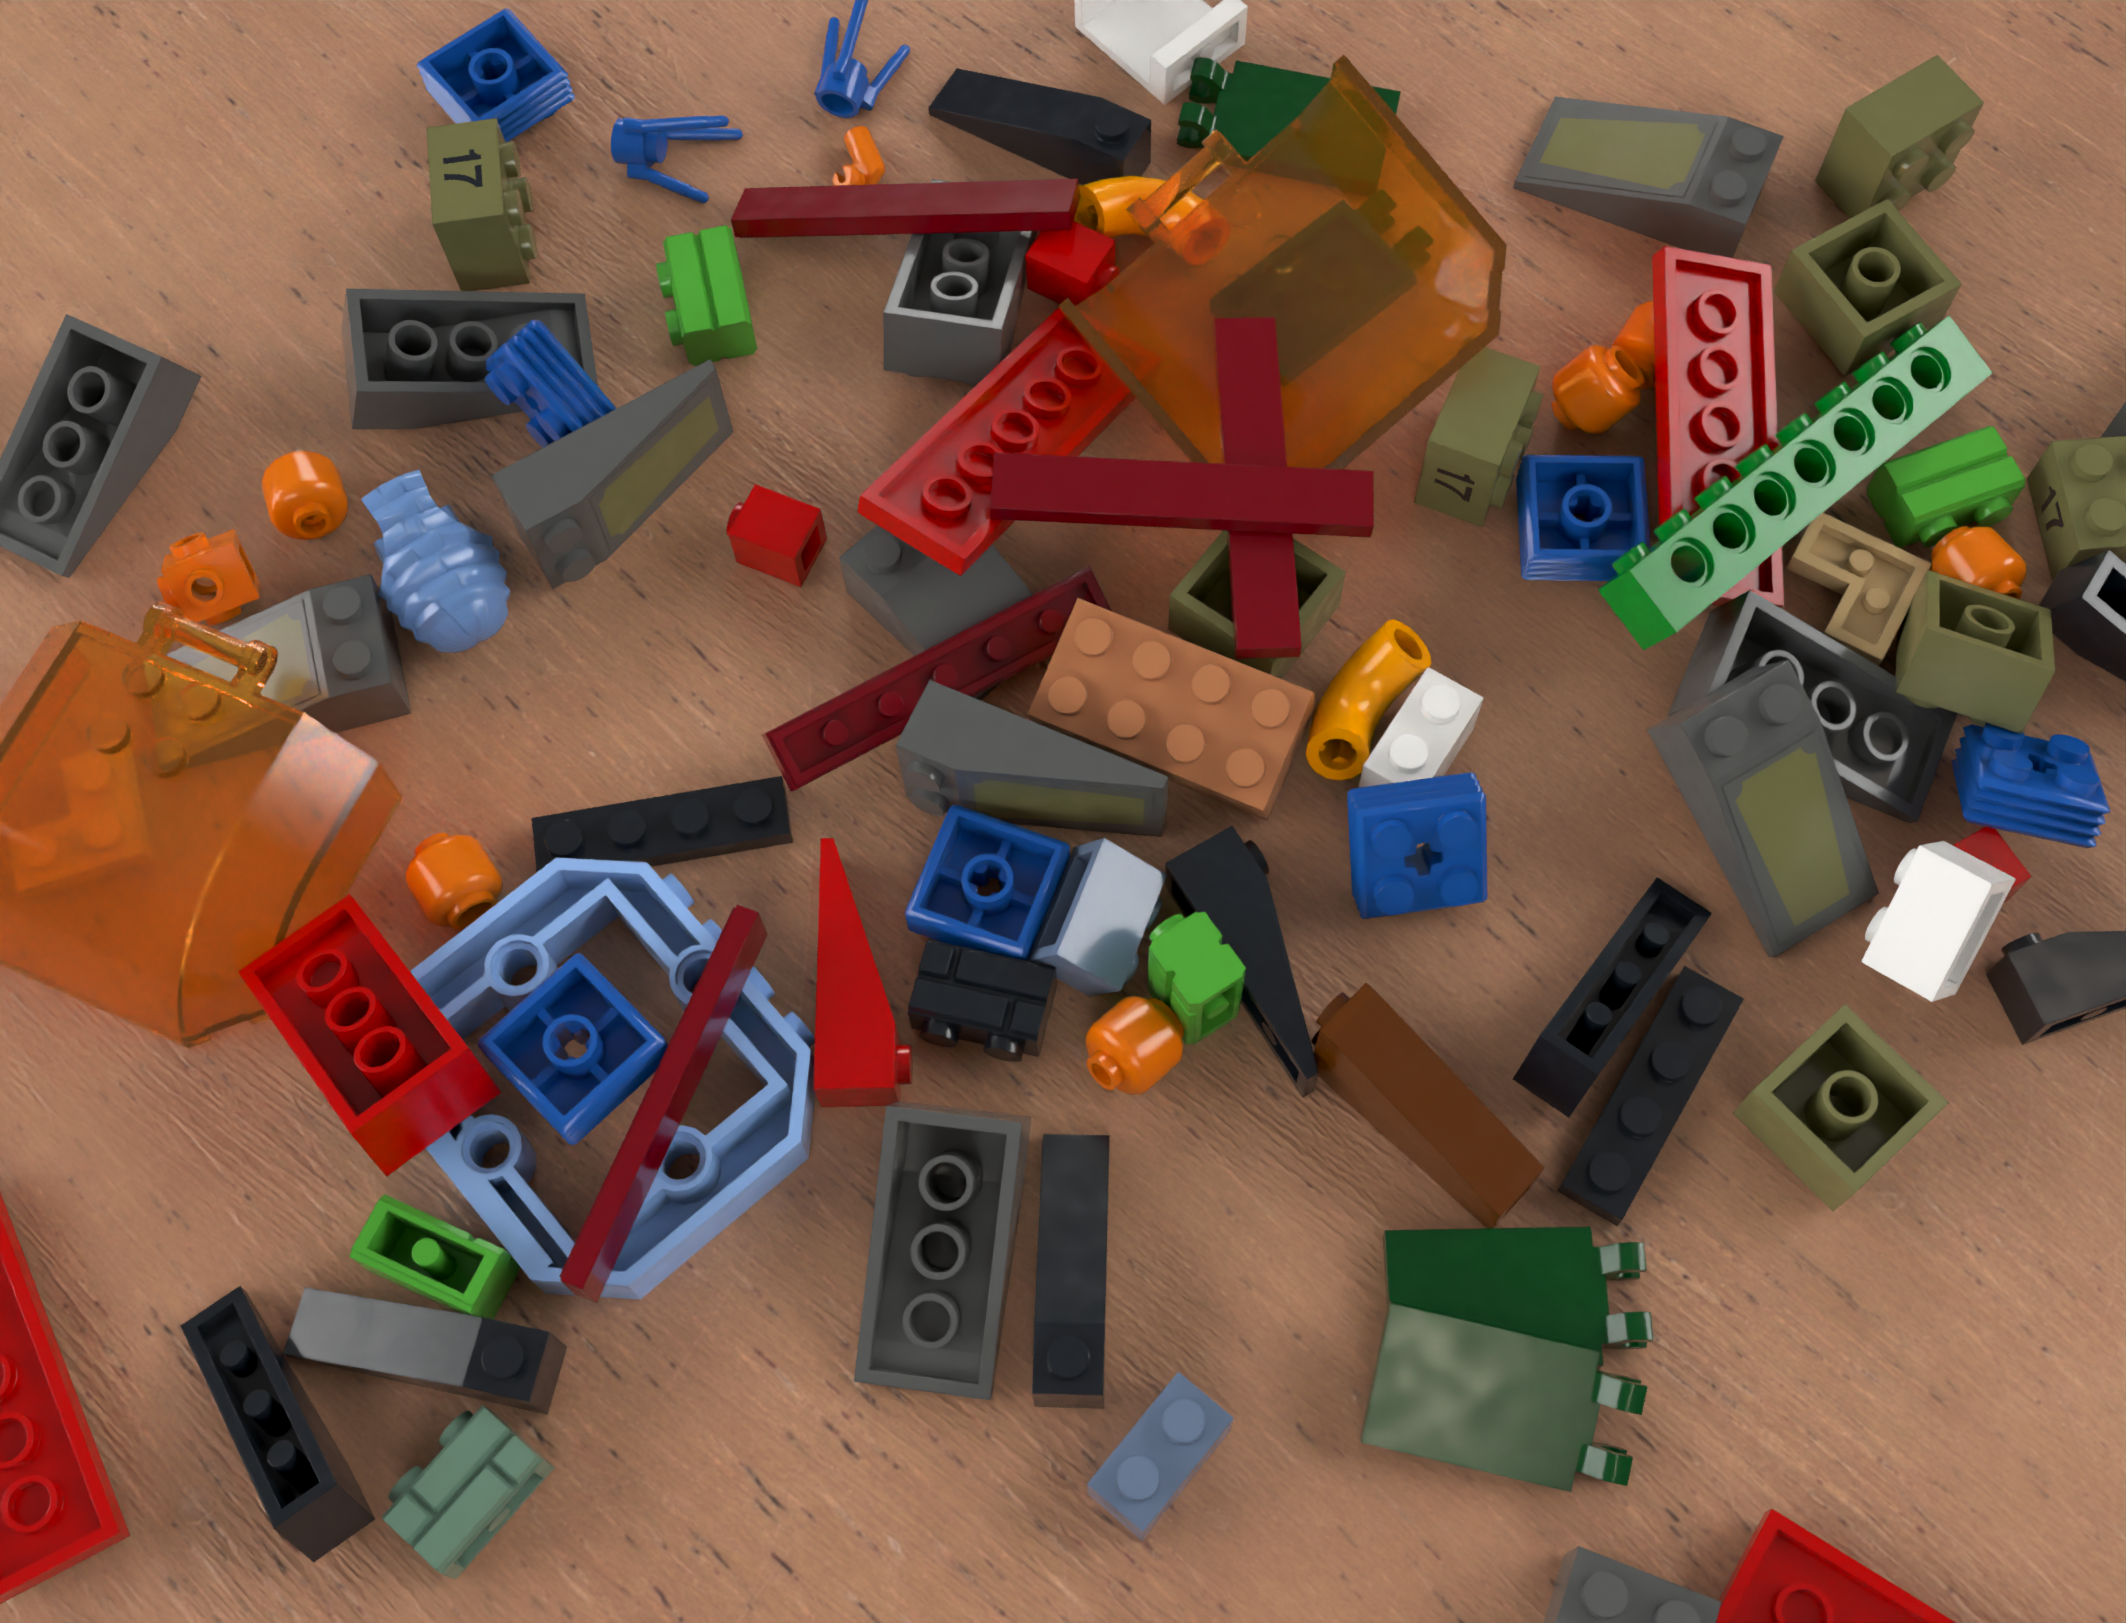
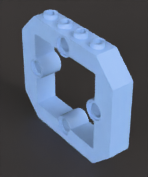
M555 858L410 972L463 1040L503 1007L513 1010L558 969L557 965L618 917L668 974L670 987L681 1008L685 1011L692 996L693 986L700 979L722 930L712 919L707 920L701 925L688 910L695 902L683 885L671 873L664 879H661L647 862ZM525 966H537L535 976L529 982L518 986L510 984L513 975L519 969ZM754 966L721 1037L763 1084L764 1088L706 1136L696 1128L679 1125L600 1297L642 1299L809 1159L815 1103L814 1056L809 1047L815 1043V1037L794 1012L791 1011L783 1018L768 1000L775 993ZM471 1114L426 1148L427 1151L531 1281L546 1294L575 1295L560 1281L561 1278L559 1276L576 1241L528 1184L537 1166L536 1153L530 1141L517 1126L506 1117L495 1114L483 1115L477 1118ZM500 1143H508L510 1145L508 1156L502 1164L495 1168H483L485 1153L491 1147ZM683 1154L700 1156L698 1168L691 1176L679 1180L669 1178L670 1166L676 1158Z

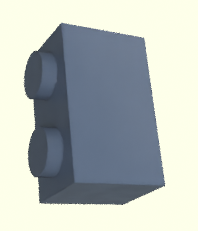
M1106 838L1073 847L1026 961L1056 967L1057 979L1089 997L1121 991L1122 987L1131 980L1138 967L1139 956L1136 952L1143 934L1155 921L1161 909L1162 899L1159 897L1167 874Z
M1178 1372L1087 1483L1088 1495L1143 1541L1231 1431L1234 1418Z

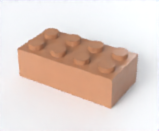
M1077 598L1029 709L1028 716L1037 724L1168 776L1169 781L1268 821L1314 713L1316 701L1314 692Z

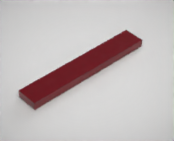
M1078 179L745 188L731 218V224L735 237L739 238L1072 229L1081 195Z
M1275 317L1214 318L1213 340L1222 464L1287 467ZM1227 531L1236 659L1300 657L1302 643L1293 534Z
M994 453L990 515L991 519L1371 537L1374 528V471Z
M1090 566L762 734L790 791L801 788L901 735L929 680L974 697L1052 656L1077 598L1112 611Z
M737 904L736 908L733 907L559 1276L561 1278L560 1281L577 1296L595 1303L598 1302L768 934L759 912Z

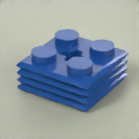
M508 8L491 16L417 63V68L423 77L426 90L455 123L497 118L505 142L510 141L539 121L552 116L558 109L575 98V95L572 93L573 89L570 86V80L567 78L568 73Z
M531 320L486 359V369L489 372L484 378L486 384L503 403L510 405L515 401L531 419L526 423V428L541 447L559 440L616 409L614 404L540 320Z
M1524 455L1522 457L1520 469L1516 476L1520 564L1523 579L1609 581L1618 574L1611 564L1642 541L1648 549L1651 548L1645 463L1641 456ZM1573 514L1584 515L1585 522L1578 520Z
M1986 723L1984 727L1973 724L1963 727L1965 736L1959 738L1961 747L1955 749L1957 758L1951 760L1963 816L1968 823L2087 849L2097 846L2094 837L2101 835L2099 825L2106 823L2103 814L2110 813L2111 811L2093 756L2090 753V747L2085 742L2063 734L2053 735L2048 741L2025 736L2023 732L2020 734Z
M1469 772L1354 788L1348 791L1352 896L1355 899L1362 919L1477 904L1487 900L1486 795L1483 793V789L1474 773ZM1425 843L1421 847L1417 848L1418 844Z
M956 804L950 806L906 907L905 916L908 929L943 943L1026 961L1070 857L1069 844ZM990 878L999 880V893L992 892L990 896L978 894V887L976 885L986 886Z
M580 953L574 954L478 1040V1047L570 1145H575L654 1074L668 1047L664 1037ZM573 1039L581 1045L585 1044L587 1051L577 1059L572 1056L569 1057L568 1052L564 1048Z

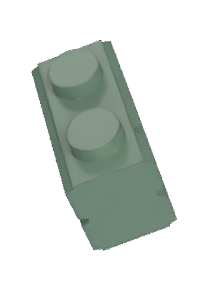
M484 1405L474 1415L470 1411L463 1412L447 1426L439 1439V1444L443 1449L424 1470L420 1466H416L398 1480L388 1496V1499L393 1504L382 1515L383 1520L436 1571L455 1580L554 1470L550 1462L527 1443L501 1417Z

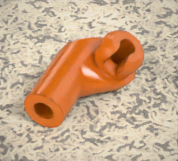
M865 126L854 127L844 136V143L853 163L842 166L845 172L843 176L835 172L832 181L833 186L878 184L885 173V164L870 130Z

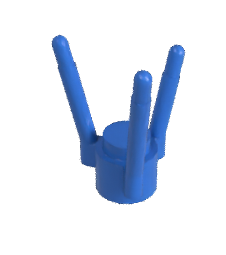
M855 0L841 51L836 61L840 25L837 17L830 18L826 33L821 75L814 95L818 104L825 111L842 118L855 117L860 107L871 111L880 91L910 53V47L905 44L902 45L869 85L866 67L858 60L852 58L868 0Z
M724 115L658 119L619 117L612 129L611 154L615 163L627 164L628 178L647 180L684 197H689L700 203H706L709 200L706 192L656 171L651 166L654 163H662L664 161L668 140H740L743 137V132L737 128H719L726 127L729 124L728 117Z

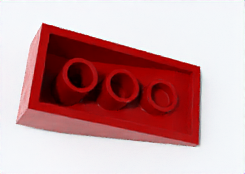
M348 894L238 971L243 981L347 1130L386 1177L501 1093L466 1043L351 894Z

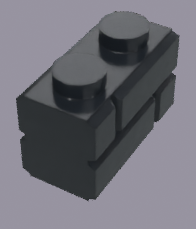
M928 939L908 1006L911 1028L920 1030L919 1037L924 1041L942 1047H956L960 1039L984 1045L983 1051L987 1055L1004 1061L1019 1062L1022 1060L1023 1054L1039 1057L1056 993V967Z

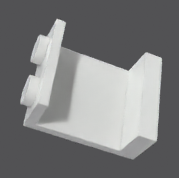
M1074 0L1075 27L1164 105L1192 84L1190 75L1195 58H1209L1219 64L1245 44L1248 6L1241 0H1223L1214 8H1211L1203 0Z

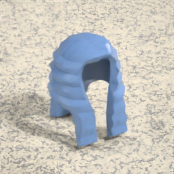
M420 470L400 475L380 485L361 499L380 526L383 535L382 538L373 543L383 563L378 596L387 602V609L398 616L400 626L405 630L413 631L415 640L419 643L430 644L439 652L458 653L474 647L479 642L490 639L502 628L508 615L507 601L510 597V590L504 584L507 573L499 564V551L493 547L492 536L462 524L450 505L439 508L431 498Z

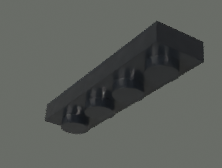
M782 776L531 818L537 872L555 858L647 862L653 867L793 843L786 787Z
M1684 966L1557 1191L1612 1224L1619 1225L1744 998Z

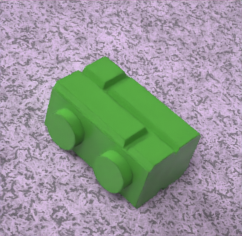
M724 225L700 230L697 235L689 232L666 237L665 241H663L666 262L656 263V270L663 298L674 297L676 309L665 311L672 345L683 344L688 362L694 366L700 365L709 359L711 362L720 361L721 357L724 356L731 359L754 354L758 349L732 229Z
M1987 426L1884 462L1878 467L1866 489L1867 496L1878 516L1884 518V526L1896 547L1900 546L1902 548L1919 541L1922 542L1924 547H1932L1946 534L1958 527L1975 521L1979 527H1989L2005 519L2013 511L2012 505L2025 487V477L2013 457H2008L2007 447L1995 427Z
M1196 911L1187 918H1184L1182 914H1177L1158 925L1149 936L1152 944L1149 947L1148 992L1153 998L1169 1006L1176 1014L1184 1030V1037L1182 1039L1185 1044L1193 1043L1195 1045L1237 1018L1241 1005L1246 967L1229 944L1221 945L1222 934L1206 912L1197 913Z
M385 1194L375 1205L349 1255L350 1258L361 1264L369 1272L454 1312L489 1319L495 1318L520 1269L519 1264L505 1249L481 1238L475 1239L470 1233Z

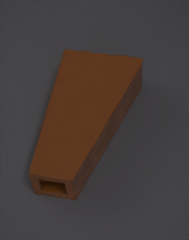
M1365 983L1351 998L1344 992L1337 995L1316 1020V1023L1321 1028L1311 1041L1315 1045L1314 1057L1319 1072L1318 1077L1484 1227L1495 1228L1536 1183L1545 1167L1371 986Z

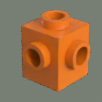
M235 529L207 539L204 532L195 533L174 542L169 546L171 553L165 555L161 568L163 576L156 578L160 593L170 611L174 612L181 609L189 626L205 620L208 626L226 622L242 612L241 605L260 598L261 582ZM202 577H205V578H209V579H211V580H210V581H206V580H203V579H201V578H202Z

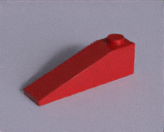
M820 838L814 1091L821 1107L887 1106L900 1101V1085L912 1084L911 1045H901L896 1023L834 838Z

